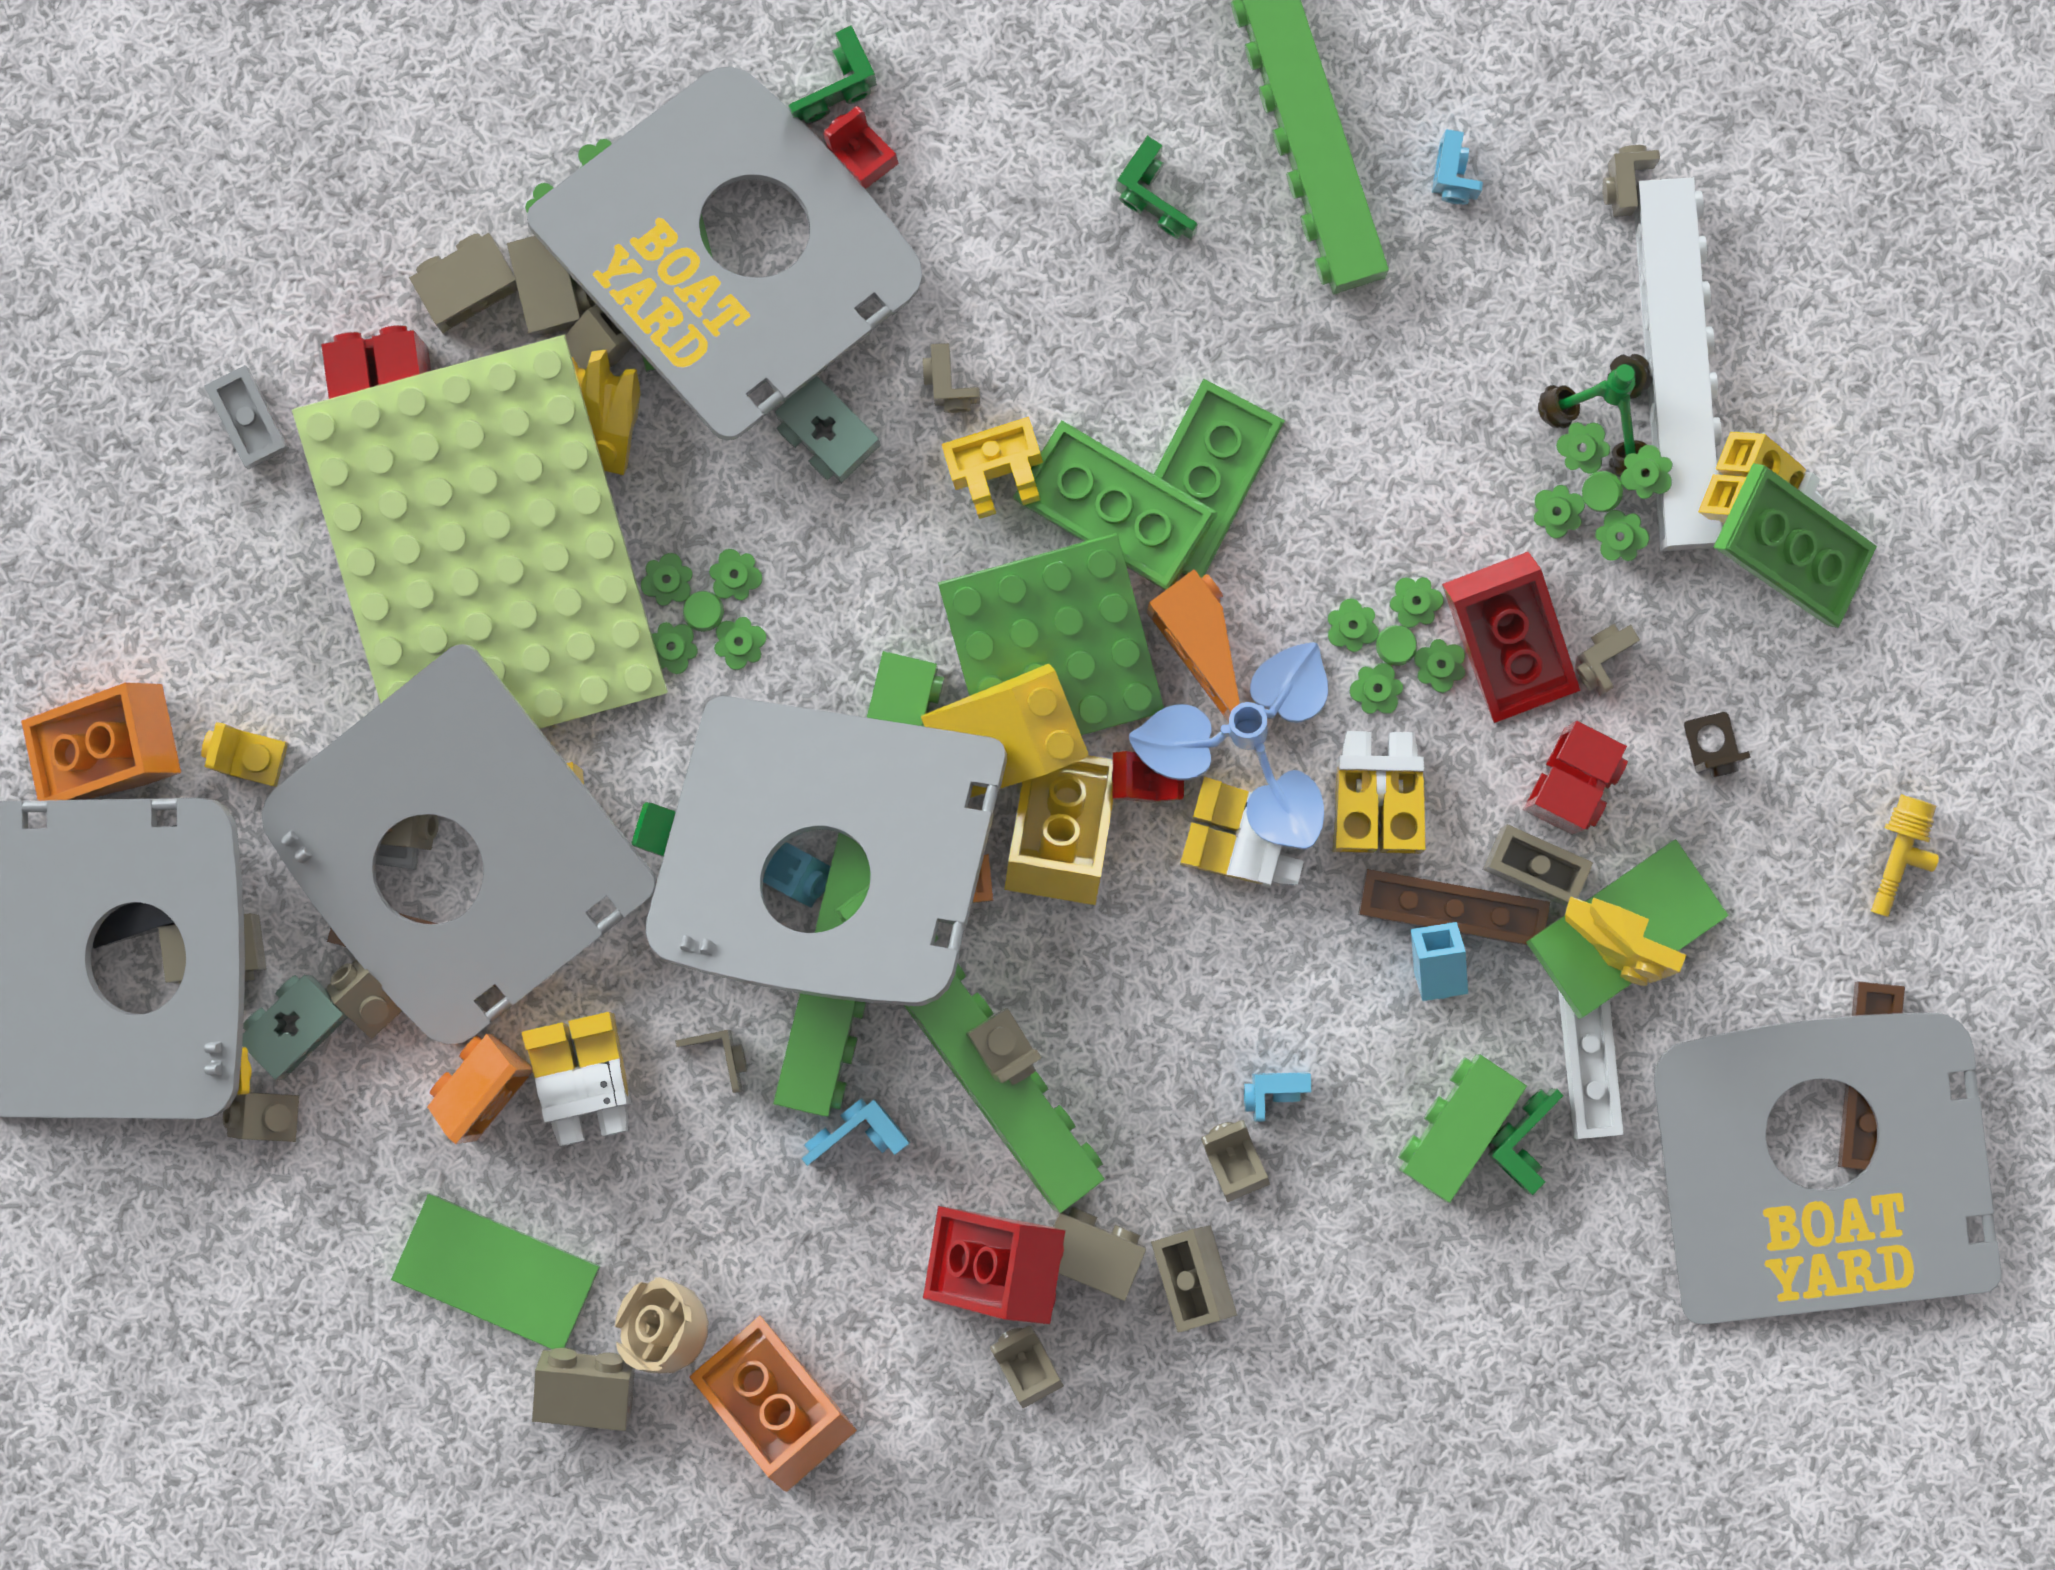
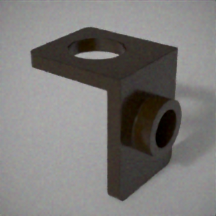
M1727 712L1688 720L1684 723L1696 773L1710 770L1712 778L1739 771L1737 763L1751 758L1749 751L1738 752L1730 717ZM1714 725L1722 730L1724 744L1718 751L1707 752L1700 747L1697 738L1699 731L1704 726Z

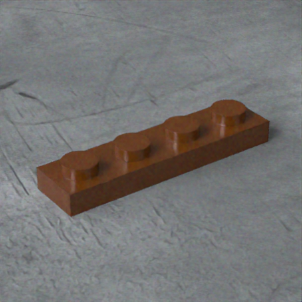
M1366 869L1358 915L1421 927L1457 922L1460 934L1528 946L1526 941L1546 928L1550 902Z
M1855 982L1852 1016L1903 1013L1905 986ZM1845 1084L1838 1167L1865 1170L1871 1162L1870 1160L1875 1151L1877 1124L1871 1107L1857 1090Z

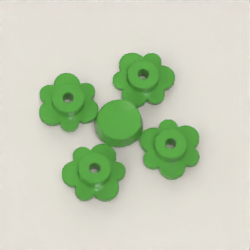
M1579 422L1573 423L1568 429L1569 434L1562 435L1558 439L1556 444L1557 451L1566 457L1565 465L1568 469L1576 470L1580 468L1583 472L1591 475L1583 484L1582 496L1577 493H1570L1565 485H1557L1553 491L1542 490L1537 493L1534 502L1539 511L1535 513L1534 521L1539 526H1545L1547 534L1552 538H1561L1566 535L1568 529L1575 530L1581 526L1582 519L1579 514L1583 512L1585 504L1596 512H1608L1604 517V526H1600L1595 533L1597 540L1602 542L1600 547L1601 554L1610 561L1617 560L1620 557L1625 561H1632L1637 557V550L1643 549L1648 545L1650 540L1649 533L1645 528L1640 527L1641 518L1639 515L1631 513L1626 516L1622 511L1613 509L1622 500L1623 487L1627 490H1636L1637 495L1642 499L1650 498L1654 492L1658 494L1667 492L1672 486V478L1668 472L1671 471L1673 463L1670 458L1661 457V452L1656 446L1645 445L1639 450L1638 454L1631 453L1625 457L1624 464L1627 469L1623 471L1620 481L1617 476L1610 472L1598 471L1602 466V458L1610 453V445L1604 441L1606 433L1603 426L1599 423H1590L1586 426ZM1582 443L1587 447L1585 452L1580 449ZM1645 468H1647L1650 471V475L1648 477H1645L1643 475V470ZM1556 507L1561 509L1560 515L1555 513ZM1619 532L1624 534L1623 540L1618 539Z
M725 549L720 553L719 564H713L709 570L710 576L715 580L713 584L714 593L698 591L691 594V588L687 582L692 579V570L687 566H682L680 557L674 553L663 555L659 562L651 560L646 564L645 569L648 575L641 581V590L645 595L655 597L657 603L661 606L669 605L672 600L676 602L685 601L683 617L688 625L679 624L673 627L672 624L664 622L659 625L658 633H652L661 669L667 667L673 674H681L687 669L688 659L695 658L698 653L696 645L691 643L694 638L692 629L706 632L717 627L716 635L720 641L715 644L714 650L718 656L725 657V662L731 669L739 670L744 668L748 661L755 663L760 660L762 653L759 648L766 642V633L761 627L752 626L751 621L747 617H740L735 623L732 621L721 622L724 615V607L720 598L727 599L734 596L737 600H745L749 596V590L758 588L762 583V574L754 567L755 558L751 554L745 553L740 556L734 549ZM733 571L739 572L737 578H731ZM665 576L671 577V581L669 583L663 582V578ZM736 639H743V644L741 646L735 645ZM670 643L675 644V649L669 651L667 648Z
M1405 577L1396 583V596L1390 600V608L1395 612H1399L1398 621L1401 625L1388 626L1379 635L1378 628L1373 623L1375 619L1374 610L1369 607L1362 608L1356 599L1344 600L1339 607V611L1334 610L1328 615V623L1332 626L1328 632V639L1332 645L1337 647L1346 645L1349 651L1357 652L1362 648L1363 643L1370 644L1376 640L1377 653L1385 662L1378 664L1374 669L1368 666L1362 667L1358 672L1359 680L1354 681L1350 686L1349 693L1351 698L1357 702H1362L1361 708L1367 714H1372L1376 710L1389 714L1397 708L1398 699L1396 696L1402 692L1403 684L1400 680L1394 679L1395 671L1390 665L1401 666L1411 661L1414 657L1416 666L1420 668L1417 675L1418 680L1423 684L1431 683L1432 688L1440 693L1449 691L1454 681H1459L1465 676V669L1461 665L1465 659V653L1459 645L1451 644L1447 646L1445 641L1436 639L1431 643L1430 648L1423 647L1417 651L1416 637L1408 629L1415 627L1419 622L1424 625L1431 624L1435 618L1434 611L1439 610L1443 604L1442 594L1436 589H1431V582L1428 578L1421 577L1415 582L1413 579ZM1418 598L1420 604L1414 605L1412 599ZM1355 622L1357 624V628L1351 629L1349 627V623ZM1443 661L1445 667L1442 669L1437 666V662ZM1374 685H1379L1381 692H1375L1373 689Z

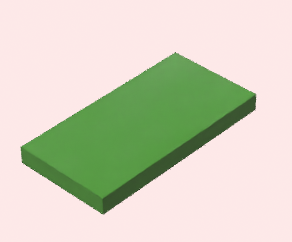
M1204 378L1154 472L1155 476L1213 509L1218 514L1181 573L1187 575L1195 569L1201 578L1206 574L1285 422L1284 419Z
M1062 420L1041 451L1043 463L1031 467L1040 500L1023 505L1083 542L1117 533L1126 567L1163 590L1176 583L1218 516L1217 512ZM1017 489L1016 493L1013 496V499L1022 504L1019 491Z
M1753 463L1713 548L1822 623L1830 627L1839 628L1877 546L1768 467Z
M1676 839L1585 900V902L1592 904L1593 898L1648 918L1649 921L1643 937L1676 951H1679L1729 916ZM1565 915L1526 941L1578 1019L1585 1017L1632 984L1621 978L1622 971L1609 966L1596 948L1565 921Z
M428 1193L391 1280L550 1349L566 1348L600 1266L437 1195Z

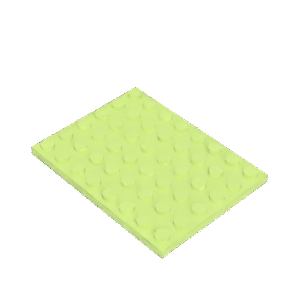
M565 334L292 409L380 703L449 648L460 644L472 646L479 652L539 729L668 693Z

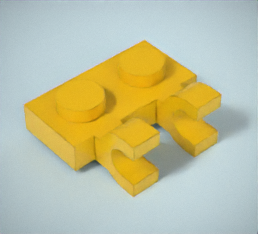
M1029 417L941 444L955 490L969 486L979 519L996 514L986 481L1009 473L1014 475L1023 505L1040 500L1031 467L1043 463Z

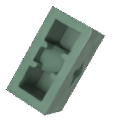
M818 376L788 398L775 411L777 419L781 422L776 428L778 432L794 448L802 443L814 455L808 462L827 481L834 476L842 484L881 446L879 438ZM819 423L824 427L834 424L832 427L834 438L831 441L824 436L818 441L816 440L818 434L815 427Z
M304 974L300 979L296 975L289 978L276 991L275 995L279 999L267 1011L261 1007L243 1023L245 1032L243 1033L242 1046L247 1048L251 1056L275 1080H284L348 1018L333 1003L328 991L313 975ZM285 1015H298L300 1017L295 1023L299 1030L297 1033H284L282 1031L287 1025L283 1019Z

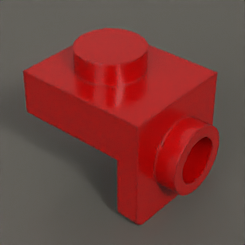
M856 106L847 114L836 117L823 133L827 148L865 189L899 164L897 154L868 126L865 112L859 106Z
M1113 752L1112 799L1162 802L1182 800L1184 798V780H1174L1156 773L1138 757L1136 752Z

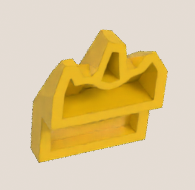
M607 349L592 351L586 369L579 368L572 357L604 471L624 475L629 462L632 432L638 418L641 395L637 369H625L621 376H614L610 371Z
M1570 896L1565 913V921L1596 948L1609 966L1622 971L1621 978L1637 985L1647 986L1648 982L1653 983L1680 973L1686 955L1643 937L1649 921L1648 918L1593 898L1591 904Z

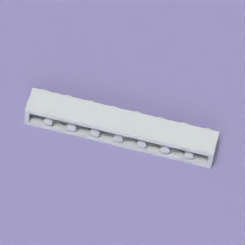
M1694 177L1639 181L1636 185L1638 207L1634 211L1645 358L1649 362L1650 376H1653V382L1648 389L1652 445L1660 450L1661 457H1668L1673 463L1671 471L1668 472L1672 478L1671 488L1665 493H1656L1660 552L1708 549L1714 547L1724 524L1719 520H1709L1698 512L1713 474L1722 475L1715 469L1718 464L1715 445H1720L1722 439L1721 422L1719 417H1713L1712 400L1717 399L1718 379L1716 372L1709 371L1708 354L1714 353V332L1712 326L1706 327L1705 309H1709L1711 305V290L1709 282L1702 281L1701 264H1705L1707 261V242L1705 236H1699L1698 219H1702L1704 213L1703 195L1701 191H1695Z

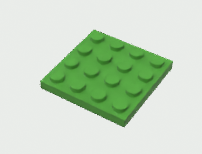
M1117 533L938 582L969 696L1050 664L1056 671L1081 735L1153 716L1158 711L1164 709Z

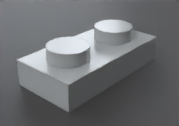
M246 365L204 385L244 467L249 470L289 449L250 369Z

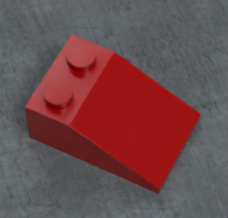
M1529 552L1442 584L1454 622L1494 723L1581 691L1542 569Z
M938 1206L923 1298L1005 1320L1050 1325L1053 1307L1056 1302V1286L1060 1262L1064 1253L1063 1243L1066 1230Z

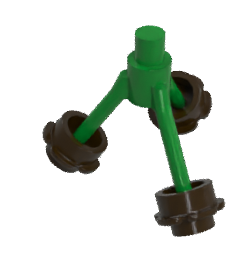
M1635 353L1631 356L1620 355L1610 364L1611 372L1608 374L1607 380L1577 394L1566 385L1559 387L1555 385L1547 386L1545 392L1541 393L1539 397L1538 412L1541 419L1553 428L1560 427L1565 429L1571 425L1573 420L1578 418L1580 403L1600 396L1608 404L1618 406L1621 414L1624 442L1617 444L1613 448L1609 466L1612 468V473L1621 478L1623 471L1627 469L1624 464L1625 457L1631 453L1638 454L1639 450L1647 445L1642 441L1634 440L1630 399L1639 397L1643 390L1650 388L1653 376H1650L1649 362L1643 356ZM1647 468L1643 470L1644 476L1649 472Z

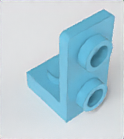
M861 1098L840 1115L846 1123L835 1132L830 1134L825 1127L804 1144L809 1153L802 1160L807 1166L810 1165L865 1119L871 1125L865 1133L881 1153L889 1148L896 1155L910 1141L876 1099L867 1105Z

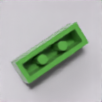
M1475 1054L1471 1061L1466 1057L1461 1060L1449 1079L1455 1084L1454 1088L1446 1100L1440 1096L1435 1099L1424 1116V1119L1430 1124L1420 1139L1413 1134L1398 1156L1399 1159L1404 1161L1399 1171L1448 1203L1452 1201L1527 1087V1085L1481 1054Z

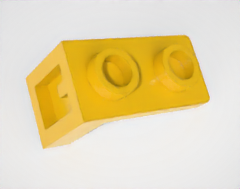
M216 722L214 731L209 730L205 735L201 756L206 758L205 768L277 787L288 742L249 733L227 724Z

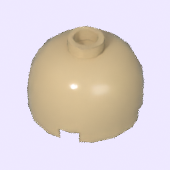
M657 1277L649 1283L640 1282L633 1286L622 1300L615 1321V1327L621 1329L620 1337L622 1343L616 1342L618 1353L625 1363L637 1370L658 1374L675 1373L693 1363L702 1352L708 1337L709 1321L706 1308L694 1291L675 1281Z

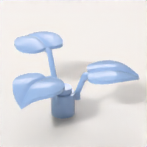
M1305 643L1290 647L1275 654L1261 664L1254 673L1250 684V695L1255 703L1245 702L1237 705L1230 714L1229 725H1222L1221 731L1214 738H1210L1212 727L1209 718L1201 710L1188 704L1172 705L1158 711L1142 726L1129 734L1130 744L1138 757L1156 773L1174 780H1190L1207 772L1211 765L1209 748L1217 747L1227 737H1231L1233 743L1241 749L1255 750L1268 785L1255 789L1247 802V819L1253 831L1260 838L1272 844L1299 849H1308L1317 841L1324 821V804L1318 786L1308 775L1298 770L1288 771L1276 781L1263 744L1268 735L1267 718H1274L1278 712L1288 722H1304L1315 717L1324 707L1328 696V680L1317 643Z

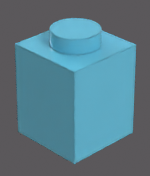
M1457 922L1411 929L1413 968L1422 1001L1468 994L1466 951Z

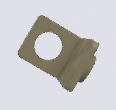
M731 1030L675 1040L676 1047H685L722 1039L732 1092L738 1093L743 1091L739 1073L747 1072L746 1058L742 1044L734 1045Z

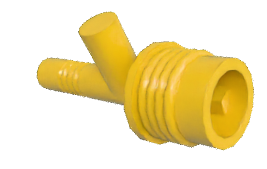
M1903 794L1900 795L1897 807L1893 808L1895 812H1892L1889 824L1886 823L1884 827L1897 832V836L1883 873L1884 879L1881 880L1882 883L1880 888H1878L1879 892H1877L1871 908L1872 912L1889 917L1895 900L1894 896H1896L1895 892L1898 891V883L1902 880L1907 864L1930 872L1936 869L1939 861L1937 854L1913 847L1915 839L1930 842L1931 838L1928 837V832L1931 831L1930 828H1932V823H1934L1933 816L1936 805Z

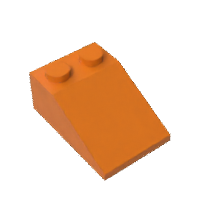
M1194 569L1150 601L1147 614L1229 723L1230 714L1240 704L1223 607L1220 604V598L1223 597V594L1208 574L1201 578Z
M125 682L21 720L38 801L87 800L145 786L181 773L162 684Z
M486 1034L483 1039L476 1035L459 1055L464 1061L453 1075L445 1072L429 1092L434 1099L427 1108L448 1139L454 1144L477 1141L533 1073L532 1066L493 1034Z
M761 1315L689 1376L767 1477L785 1492L789 1491L857 1431L836 1403Z

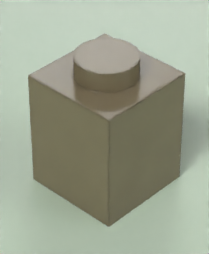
M598 305L587 309L565 335L570 354L582 369L587 368L592 351L607 349L609 366L612 367L633 346Z

